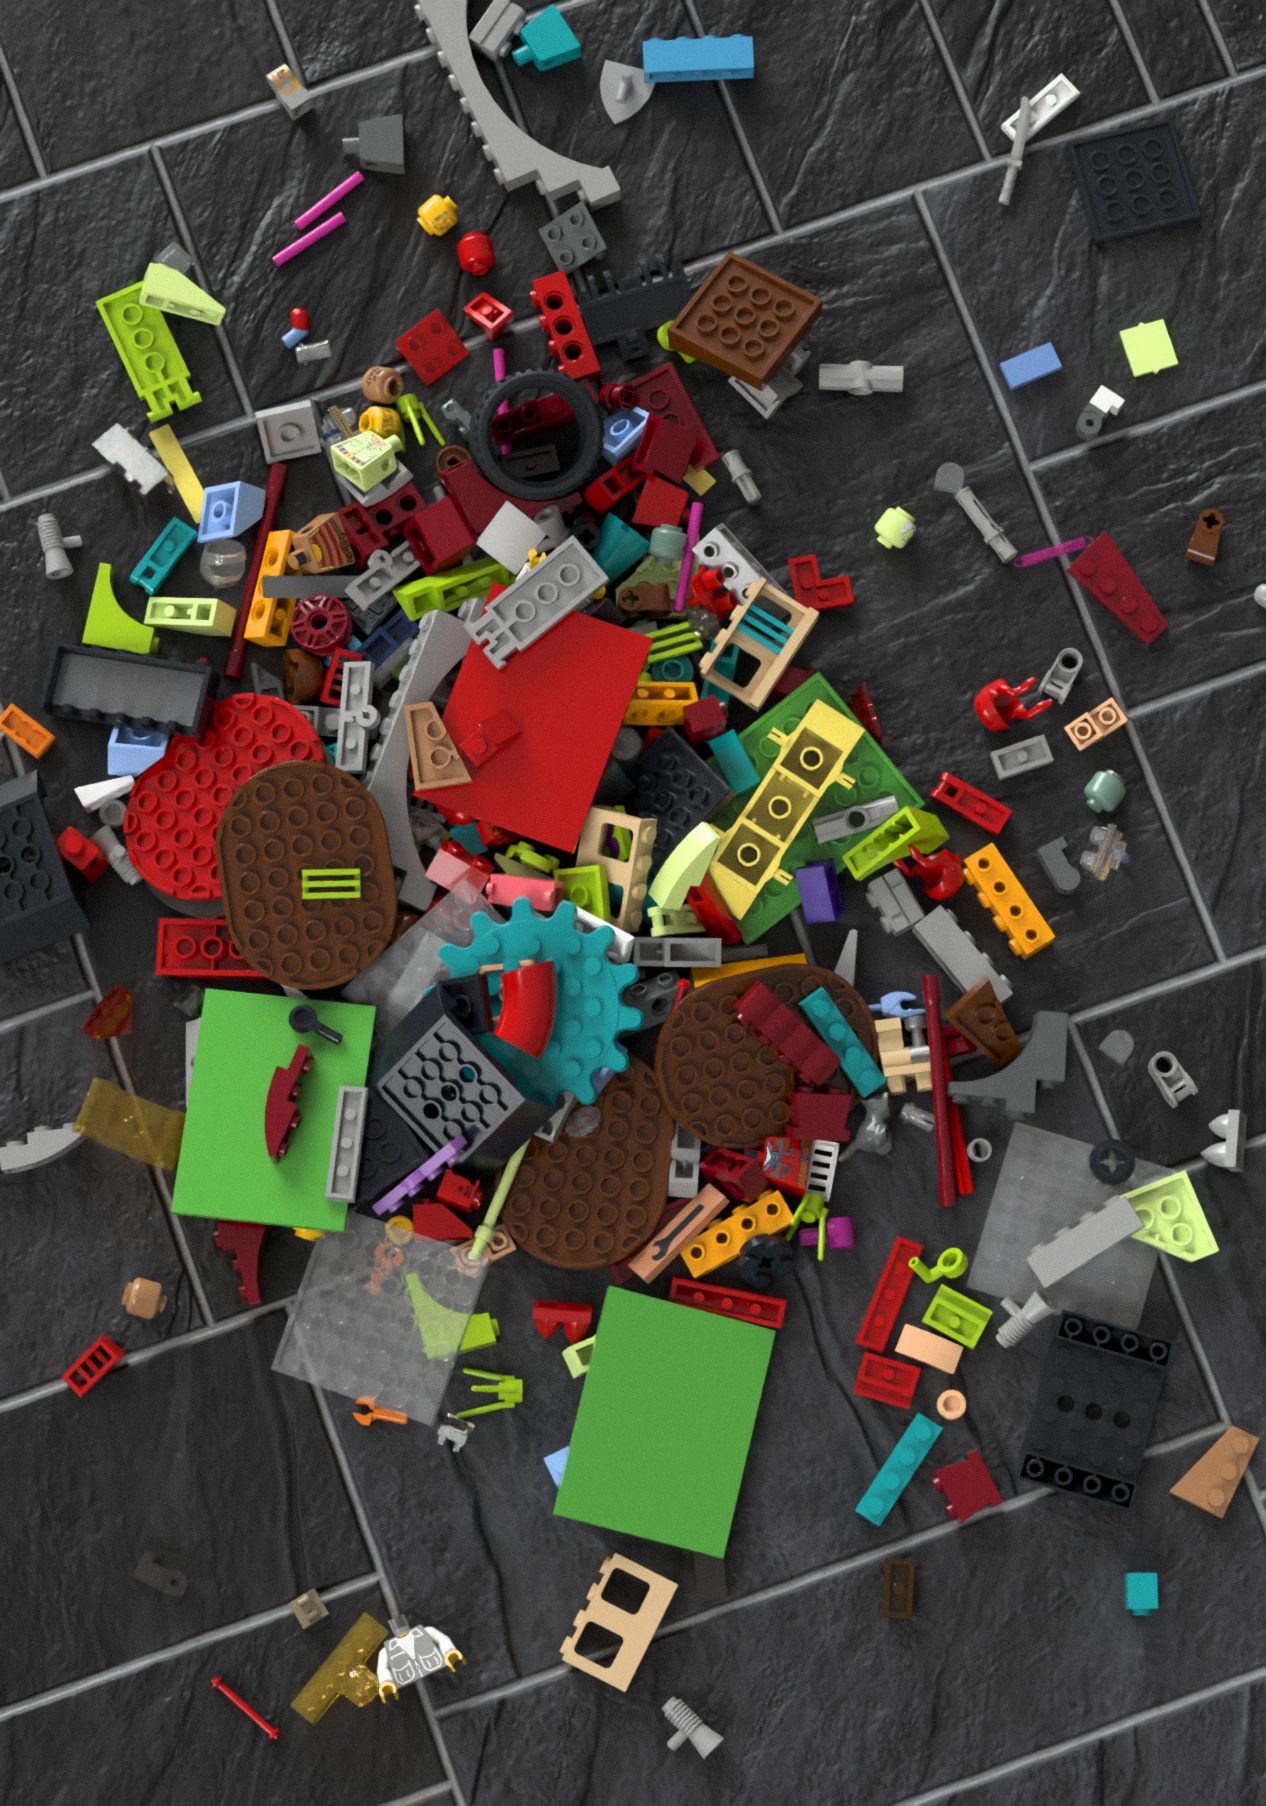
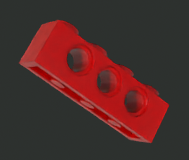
M564 270L533 280V291L529 292L533 306H539L542 316H539L540 325L543 332H549L551 338L548 341L552 357L558 356L560 365L557 366L558 372L560 371L573 377L576 382L588 378L589 382L601 379L600 366ZM552 302H559L562 307L558 310H552L548 305ZM560 327H568L571 329V332L567 335H561L557 330ZM572 351L578 352L581 355L576 360L566 357Z

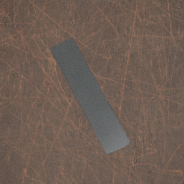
M263 576V598H308L317 594H327L335 598H351L344 590L360 576Z

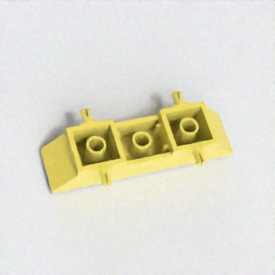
M819 699L815 701L797 729L789 736L773 727L767 737L782 746L780 755L733 827L724 832L712 823L710 824V827L720 836V841L705 874H709L711 877L712 887L728 913L740 921L768 880L773 877L786 887L789 881H791L793 876L779 868L780 860L827 787L836 781L850 790L856 781L842 772L844 761L865 729Z

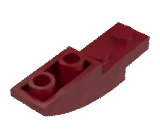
M588 378L579 381L591 393L590 396L592 399H595L597 405H600ZM553 393L538 401L537 398H534L494 417L491 434L499 447L509 445L575 420V413L566 401Z
M301 1044L298 1045L288 1070L279 1066L276 1067L267 1095L264 1123L265 1140L268 1155L271 1161L278 1164L280 1157L285 1158L291 1143L288 1141L292 1130L297 1131L301 1123V1111L298 1105L292 1102L299 1099L303 1089L301 1081L304 1074L308 1075L314 1065L315 1059L312 1058L313 1054L310 1048Z

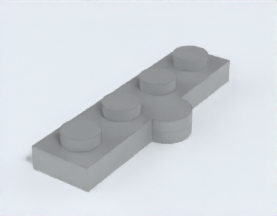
M408 540L392 551L391 554L384 550L374 551L368 559L370 569L350 583L344 591L365 611L418 570L421 564Z
M371 661L344 662L335 767L349 774H366L369 730L376 728L381 721L379 711L371 706L375 668Z

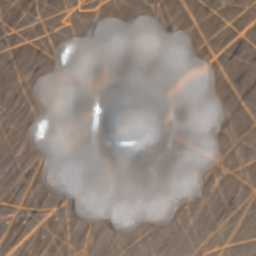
M591 1105L574 1111L565 1123L566 1133L576 1138L591 1133L602 1119L600 1116L601 1111Z

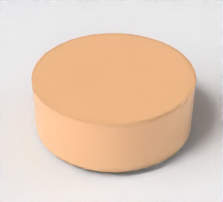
M947 1390L939 1396L937 1410L945 1419H958L966 1410V1399L956 1390Z

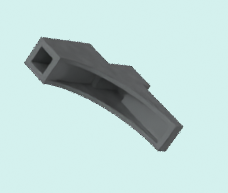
M1037 1012L1033 1016L1031 1031L1022 1051L1006 1068L983 1079L948 1083L946 1085L947 1098H953L952 1102L968 1104L970 1100L981 1101L983 1106H998V1103H1000V1114L1008 1115L1010 1120H1025V1117L1035 1112L1036 1084L1041 1089H1055V1086L1065 1081L1068 1013Z

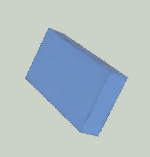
M1051 342L1002 362L999 367L1010 390H1014L1061 370L1062 365Z

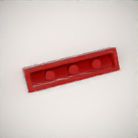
M674 1275L668 1302L735 1320L781 1329L787 1298Z

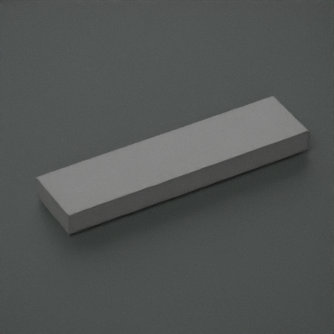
M339 1085L325 1194L326 1201L355 1203L369 1089L366 1087Z

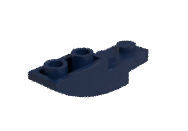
M401 609L383 627L380 626L355 652L363 654L361 662L371 661L375 665V679L383 672L382 669L420 633L421 629H419V625L415 621L409 620L404 610ZM339 669L336 673L343 675V669ZM333 678L332 684L342 687V681ZM330 689L329 695L341 698V692Z

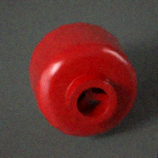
M482 232L465 234L457 245L460 265L465 271L472 272L473 275H482L487 273L488 268L494 265L496 257L492 240Z

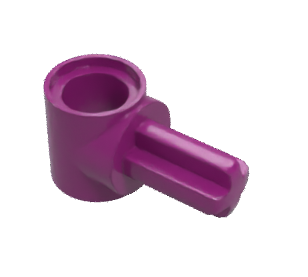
M839 1217L827 1220L825 1244H828L831 1250L856 1247L853 1217ZM819 1227L799 1230L801 1246L818 1245Z

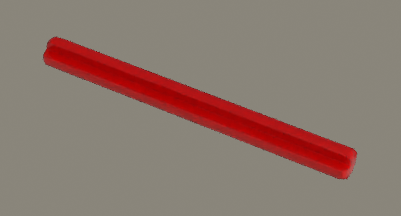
M942 1028L945 1076L947 1085L948 1083L953 1082V1077L951 1072V1066L944 1031ZM947 1098L952 1161L958 1192L960 1195L972 1194L975 1189L958 1103L952 1102L953 1098Z

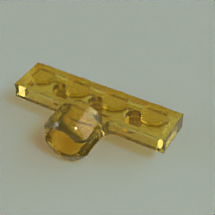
M364 1612L290 1706L315 1725L340 1695L346 1696L359 1707L369 1704L378 1694L380 1684L378 1677L365 1664L389 1631Z

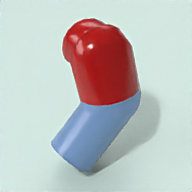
M301 308L292 310L290 317L293 318L292 330L281 338L288 349L292 348L309 333L310 317L308 312Z

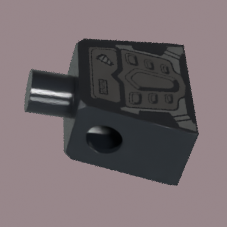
M392 590L365 611L352 598H343L341 600L352 617L354 626L366 640L402 609Z

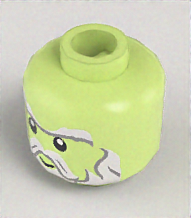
M897 507L896 510L893 508L887 509L875 525V531L879 534L877 540L889 549L893 545L897 548H903L916 531L914 524L916 519L900 507Z

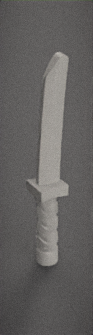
M1025 96L1022 97L1011 157L1007 158L1006 162L1008 172L1006 173V179L1004 180L999 198V203L1009 205L1017 172L1022 170L1023 166L1021 159L1031 115V106L1028 98Z

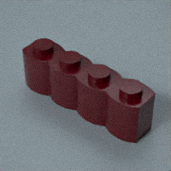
M755 982L733 1006L734 1010L738 1013L735 1016L736 1019L747 1028L751 1025L758 1032L756 1038L766 1047L772 1045L778 1051L776 1057L784 1065L789 1067L792 1064L799 1071L796 1076L805 1085L810 1086L812 1083L820 1087L842 1062L829 1047L762 983Z

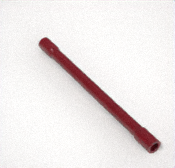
M272 463L263 515L260 520L231 650L228 653L223 676L228 679L240 680L247 644L244 634L269 532L273 531L280 496L283 492L288 472V466L284 464Z
M939 975L922 976L923 1000L926 1006L939 1171L940 1206L957 1205L951 1152L940 1013Z

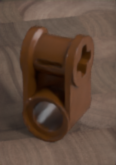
M1206 509L1200 514L1194 533L1191 536L1185 559L1213 566L1224 522L1223 516L1218 510ZM1207 520L1213 521L1212 529L1207 528Z
M655 583L646 586L626 587L618 595L617 608L627 619L668 616L672 613L669 585L666 583ZM630 599L634 606L629 607L626 600Z

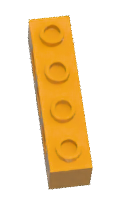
M291 530L269 532L244 638L263 647L286 645L291 625L290 620L297 598H263L262 577L303 575L302 567L293 569L287 561L288 554L295 551L292 536L296 532Z
M638 682L622 725H684L682 721L683 706L698 701L694 682Z

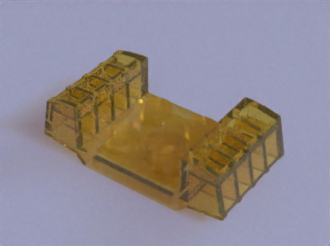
M93 1078L72 1132L146 1164L173 1173L180 1156L186 1114L178 1110H169L120 1089L121 1086L104 1079Z

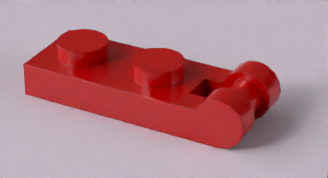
M943 772L939 779V786L937 789L932 790L929 797L936 803L946 806L998 836L1012 810L953 775ZM950 788L958 791L954 798L947 795Z
M705 874L700 886H690L685 898L710 938H722L721 946L738 943L743 935L713 889L711 877L709 874Z

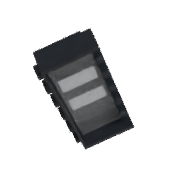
M65 641L64 644L54 642L38 707L47 715L205 740L221 676L212 668L211 664L203 661L189 664L177 657L163 660L151 653H143V656H138L125 649H117V652H112L99 645H91L90 648L81 647V644L74 641Z

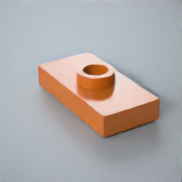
M13 703L0 716V731L37 760H40L56 740L53 734Z

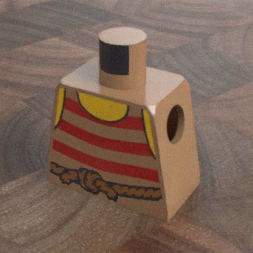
M338 512L319 515L293 535L292 543L295 551L287 556L289 565L293 569L302 567L305 574L320 573L356 562Z

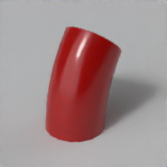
M554 959L500 974L503 988V1003L493 1034L539 1060H542L550 1043L558 1011V979Z

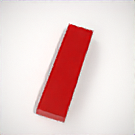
M897 1235L855 1344L882 1355L915 1272L909 1266V1261L913 1257L920 1259L924 1249L923 1245Z

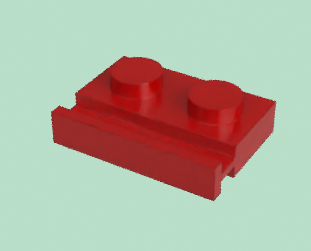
M864 1352L853 1394L909 1410L921 1368Z

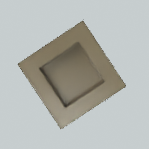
M315 1588L289 1603L303 1629L308 1628L330 1614Z

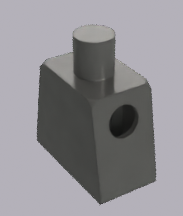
M399 114L360 122L359 137L343 138V154H359L362 169L405 174L403 115Z

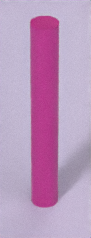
M359 171L355 172L294 222L300 231L361 183L364 180Z
M339 212L272 257L274 263L279 267L346 222L343 214Z

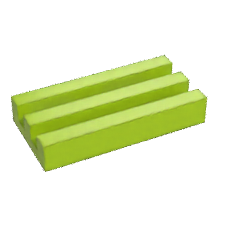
M688 621L645 634L644 636L657 640L691 630L690 633L653 643L647 658L648 665L702 649L703 646L695 621ZM694 639L692 644L655 655L651 654V651Z
M361 869L302 870V899L361 898ZM355 875V880L309 881V876ZM355 886V892L309 893V887Z

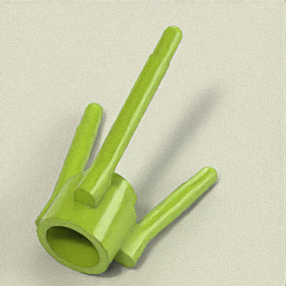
M406 394L396 400V412L402 422V431L398 436L403 447L400 450L401 453L406 451L403 420L406 423H412L420 445L425 444L417 421L420 418V414L440 445H446L440 432L427 414L423 402L419 403L415 394Z
M806 1192L803 1194L799 1207L790 1221L792 1226L789 1227L785 1238L788 1242L790 1241L801 1220L812 1223L819 1218L818 1260L822 1261L824 1259L826 1217L829 1210L823 1207L825 1200L822 1196L814 1192Z
M470 1368L463 1369V1372L466 1374L502 1381L499 1382L498 1386H472L471 1390L498 1392L499 1400L504 1401L457 1413L456 1418L470 1417L502 1408H515V1403H522V1379H515L514 1375H500Z

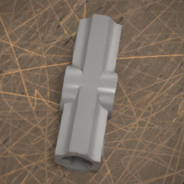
M853 361L849 365L820 364L819 389L848 390L849 393L855 395H868L873 391L902 392L903 366H874L873 363L868 361Z
M893 795L812 820V825L818 844H822L881 826L897 814L899 808ZM854 812L860 813L864 817V824L860 827L850 825L848 821L850 814Z

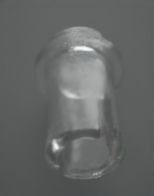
M328 340L308 345L299 343V346L295 347L298 364L304 363V365H307L308 361L331 357Z
M905 1102L899 1114V1118L903 1119V1123H912L930 1133L933 1125L923 1121V1119L935 1123L934 1115L914 1106V1102H911V1104Z

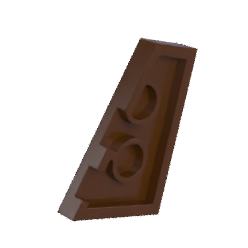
M986 975L944 1014L947 1020L1001 1070L1022 1051L1000 1001L993 990V986Z

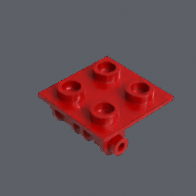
M438 309L394 342L398 347L396 348L397 352L401 357L407 359L426 387L470 354Z

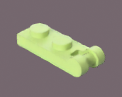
M682 904L680 910L661 909L660 906L647 909L648 917L652 919L653 928L650 929L652 937L707 933L689 904ZM663 916H665L666 926H664Z

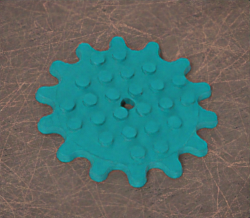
M520 896L513 901L512 916L505 924L495 923L483 911L475 912L470 918V926L475 936L473 943L466 948L446 943L440 947L438 957L450 969V979L478 975L480 966L503 963V969L484 972V974H487L492 1017H499L503 1001L498 996L500 984L502 983L500 974L521 968L519 961L534 959L536 964L554 959L558 979V1011L554 1031L542 1060L526 1053L493 1034V1032L475 1034L473 1036L529 1095L539 1089L555 1105L559 1094L571 1092L580 1103L592 1104L598 1097V1091L593 1082L595 1072L600 1068H609L614 1072L620 1073L626 1071L629 1067L630 1059L628 1055L618 1047V1035L624 1030H637L644 1024V1014L639 1009L626 1006L622 1000L624 989L636 983L639 979V969L634 964L614 965L609 961L607 951L616 938L612 927L602 925L589 934L578 930L576 926L578 909L574 903L564 901L558 905L552 917L542 919L536 915L532 901L528 897ZM434 986L428 987L424 991L423 997H425ZM493 1020L494 1030L498 1023L495 1020ZM464 1067V1075L468 1079L474 1080V1071L469 1067Z

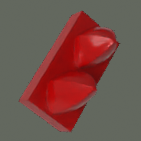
M535 1300L532 1319H535L536 1327L545 1339L556 1331L560 1321L563 1322L566 1336L569 1342L574 1345L582 1341L589 1324H591L593 1305Z

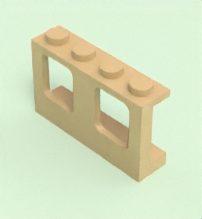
M763 577L760 578L758 583L755 581L751 583L745 593V596L748 597L743 606L739 604L736 606L729 618L733 622L727 630L722 628L714 641L717 644L712 654L707 652L699 664V667L702 668L700 671L701 677L759 712L819 619L818 611L811 607L809 609L769 585L767 579ZM759 597L767 598L788 611L792 616L787 626L792 628L794 632L779 655L736 629L745 613L749 610L750 605H754ZM744 621L742 622L744 626L748 627L749 629L759 634L763 638L767 639L771 643L775 644L778 647L781 646L782 643H780L779 641L767 638L763 634L748 626ZM782 632L781 636L786 638L787 634ZM729 644H735L761 662L758 671L745 688L738 686L714 670V665Z
M603 804L592 805L581 833L575 868L606 865L607 882L620 885L624 889L620 916L618 919L611 917V922L607 923L624 932H638L642 922L644 897L647 893L648 873L652 864L651 855L657 834V819L634 817L611 810L612 807ZM608 824L632 830L633 840L628 862L603 856Z
M615 1553L613 1558L606 1557L599 1571L604 1576L599 1585L593 1583L586 1597L591 1602L586 1612L580 1609L573 1623L577 1630L573 1638L566 1637L559 1652L564 1654L562 1661L626 1692L678 1584ZM616 1568L622 1569L647 1582L650 1586L639 1612L635 1615L601 1598ZM588 1622H594L623 1638V1644L610 1668H604L578 1655L574 1650Z

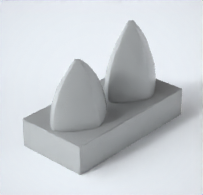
M1229 1110L1228 1114H1223L1214 1119L1209 1124V1128L1216 1135L1225 1138L1226 1142L1209 1146L1201 1152V1155L1216 1166L1226 1167L1233 1172H1243L1247 1115L1241 1110Z

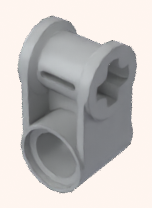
M1074 648L1062 650L1052 668L1045 675L1037 692L1047 693L1058 699V703L1062 705L1083 663L1081 653ZM1068 657L1072 658L1077 666L1073 669L1065 668L1062 660Z
M1162 1051L1149 1061V1074L1172 1108H1176L1178 1102L1190 1094L1196 1095L1198 1093L1193 1080L1183 1070L1172 1053ZM1158 1059H1164L1168 1062L1169 1071L1167 1073H1162L1157 1069L1156 1061ZM1180 1087H1183L1182 1090H1180L1177 1093H1174V1091H1176Z

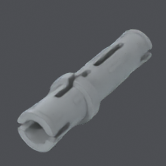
M969 487L959 491L954 498L985 537V543L991 545L1003 563L1013 559L1018 554V551L1004 535V529L998 527Z

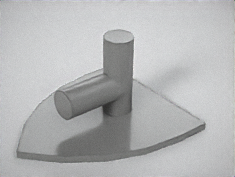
M605 60L600 81L601 99L607 114L616 125L629 119L641 110L649 100L655 83H644L643 69Z

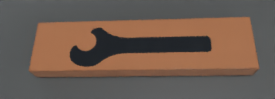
M708 1183L628 1264L629 1268L649 1284L730 1201Z

